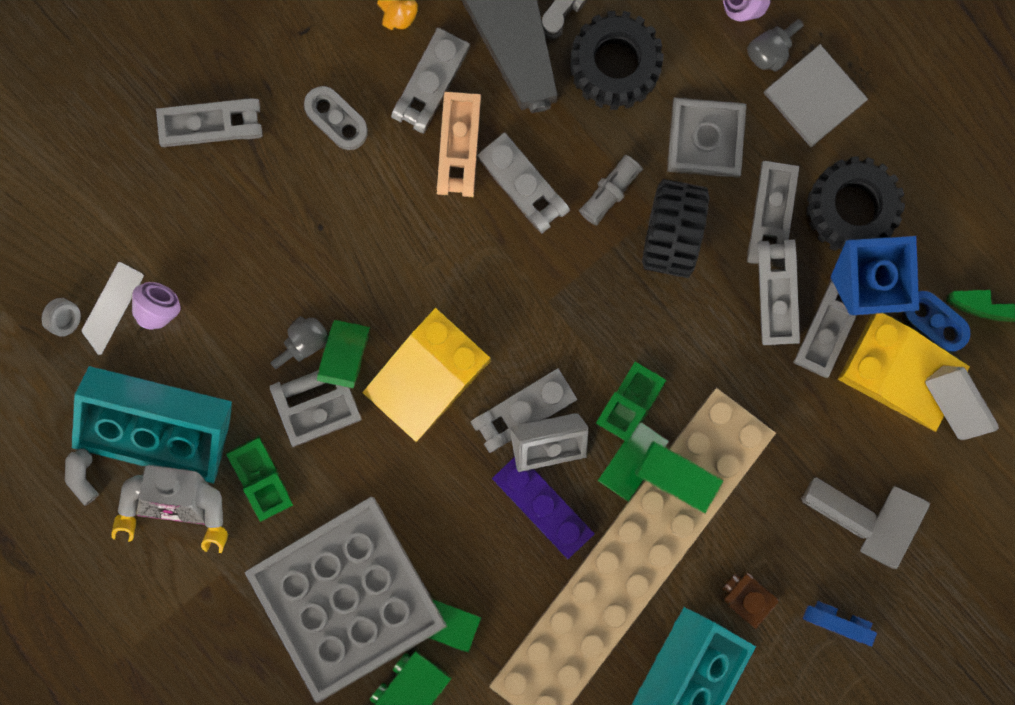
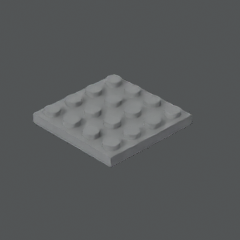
M374 497L368 498L244 572L316 703L328 698L447 627Z

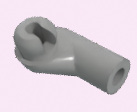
M78 449L76 452H71L65 460V482L84 506H87L99 496V493L86 479V468L92 463V456L86 449Z

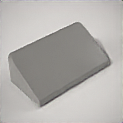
M942 366L926 379L925 383L958 439L966 440L999 429L998 423L965 367Z
M570 414L511 427V439L518 472L587 458L589 427L580 415Z
M819 478L812 479L801 497L802 502L858 537L870 538L877 519L876 514Z
M893 486L876 519L873 533L870 538H866L860 552L892 569H897L930 503Z

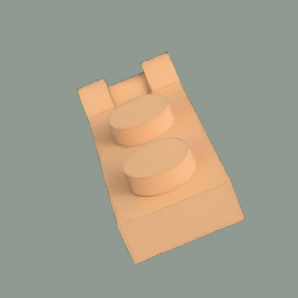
M444 92L437 195L459 192L465 197L474 196L481 94ZM450 167L464 168V177H449Z

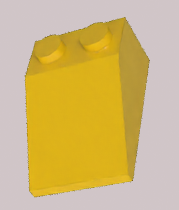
M435 308L407 338L362 393L417 442L491 362V358Z
M876 313L871 315L837 380L923 426L937 431L944 414L925 383L926 379L942 366L965 367L967 371L970 366L912 328L884 313Z

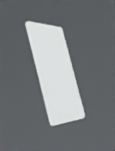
M121 262L114 269L82 328V333L99 355L103 353L129 305L133 290L144 277L142 273Z

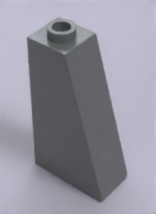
M462 0L520 109L529 108L531 113L548 110L551 108L552 103H557V91L537 0Z

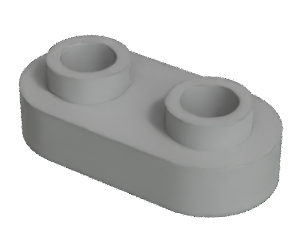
M321 86L312 89L307 94L304 101L307 116L338 147L345 150H354L364 144L368 135L364 119L333 89ZM328 102L330 104L329 111L326 113L318 112L317 106L319 103ZM346 127H354L356 129L355 136L352 138L344 137L343 131Z

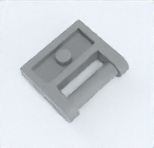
M318 371L282 385L280 382L269 386L292 447L362 420L349 387L336 385V390L290 408L287 398L325 384V382L317 381Z

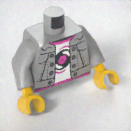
M148 465L145 466L144 475H136L124 482L118 506L119 515L114 519L111 533L113 539L116 538L117 531L124 530L129 533L128 542H131L136 528V519L133 516L137 515L140 517L205 525L209 528L201 543L202 549L207 552L211 542L218 545L219 553L223 551L228 533L221 527L223 525L222 497L220 492L211 487L198 472Z

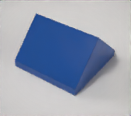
M916 236L846 240L831 274V279L849 315L919 310Z

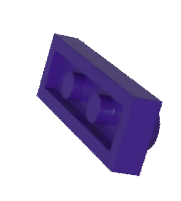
M515 457L492 478L567 559L594 535L593 531L534 469L518 472Z

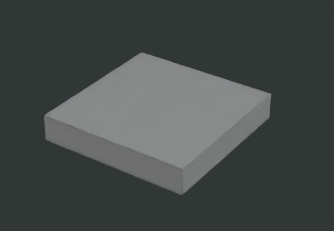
M821 45L815 48L764 92L810 147H813L868 100Z
M674 98L667 171L740 178L746 104Z

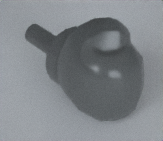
M797 19L784 31L776 26L772 30H768L753 39L747 47L751 60L762 70H780L789 58L788 49L792 47L789 37L801 29L803 23Z
M299 317L295 319L288 328L289 338L284 341L287 350L271 361V365L277 369L293 356L300 362L324 348L329 335L323 324L316 318L305 319Z

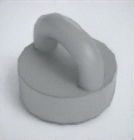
M56 298L46 305L42 313V326L59 337L67 336L77 329L81 317L80 310L71 301L64 298Z

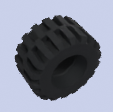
M608 11L606 17L601 18L600 14L592 18V22L589 25L585 23L581 27L580 34L576 35L573 42L570 70L571 75L574 76V84L577 90L581 89L583 91L582 96L589 101L590 98L595 100V105L601 108L605 104L610 105V110H618V107L625 105V109L633 107L636 101L641 103L646 99L647 94L655 88L662 70L664 53H661L662 43L660 38L656 39L655 37L656 30L652 25L647 28L644 25L645 19L640 16L636 20L630 18L631 12L623 11L622 16H617L615 11ZM607 44H623L635 53L638 60L637 69L633 74L625 78L616 79L608 77L595 64L596 52Z
M850 157L848 161L842 159L835 162L833 166L828 167L816 180L807 198L809 206L806 208L807 216L811 217L810 228L812 231L817 230L819 233L817 239L821 243L827 241L831 244L829 248L837 251L838 249H843L846 240L889 238L894 233L893 231L902 220L900 215L904 212L905 203H901L904 192L902 188H897L895 184L898 181L896 175L889 176L885 172L888 167L881 163L878 167L873 164L874 159L866 158L864 161H859V157ZM850 186L858 187L869 194L875 207L874 217L871 222L863 226H856L847 223L840 217L835 206V197L840 189Z
M662 179L658 184L642 257L645 270L689 278L693 273L701 247L709 206L707 187Z

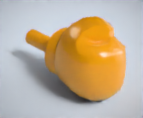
M378 0L377 2L385 12L382 25L390 30L394 28L406 29L416 17L418 5L415 0Z

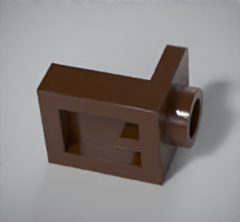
M743 572L741 576L734 573L721 589L726 594L720 600L754 629L762 623L779 602L775 596L759 584L748 572Z

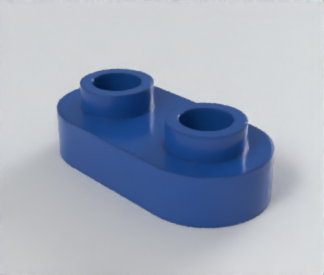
M918 291L919 304L926 308L927 313L925 317H919L915 311H903L905 321L921 335L947 352H955L965 347L970 339L968 323L933 293ZM945 328H951L954 331L955 337L952 341L944 338L943 331Z
M817 601L815 607L807 605L803 620L870 647L873 646L877 632L871 630L872 622L854 615L851 616L850 621L836 616L837 608Z

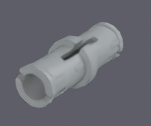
M624 155L607 178H602L598 182V189L579 210L581 215L597 226L615 202H620L624 198V191L641 173L643 168L634 159Z

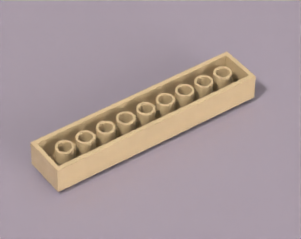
M715 388L669 447V450L723 480L706 514L644 480L489 684V687L512 705H571L776 432L718 388Z

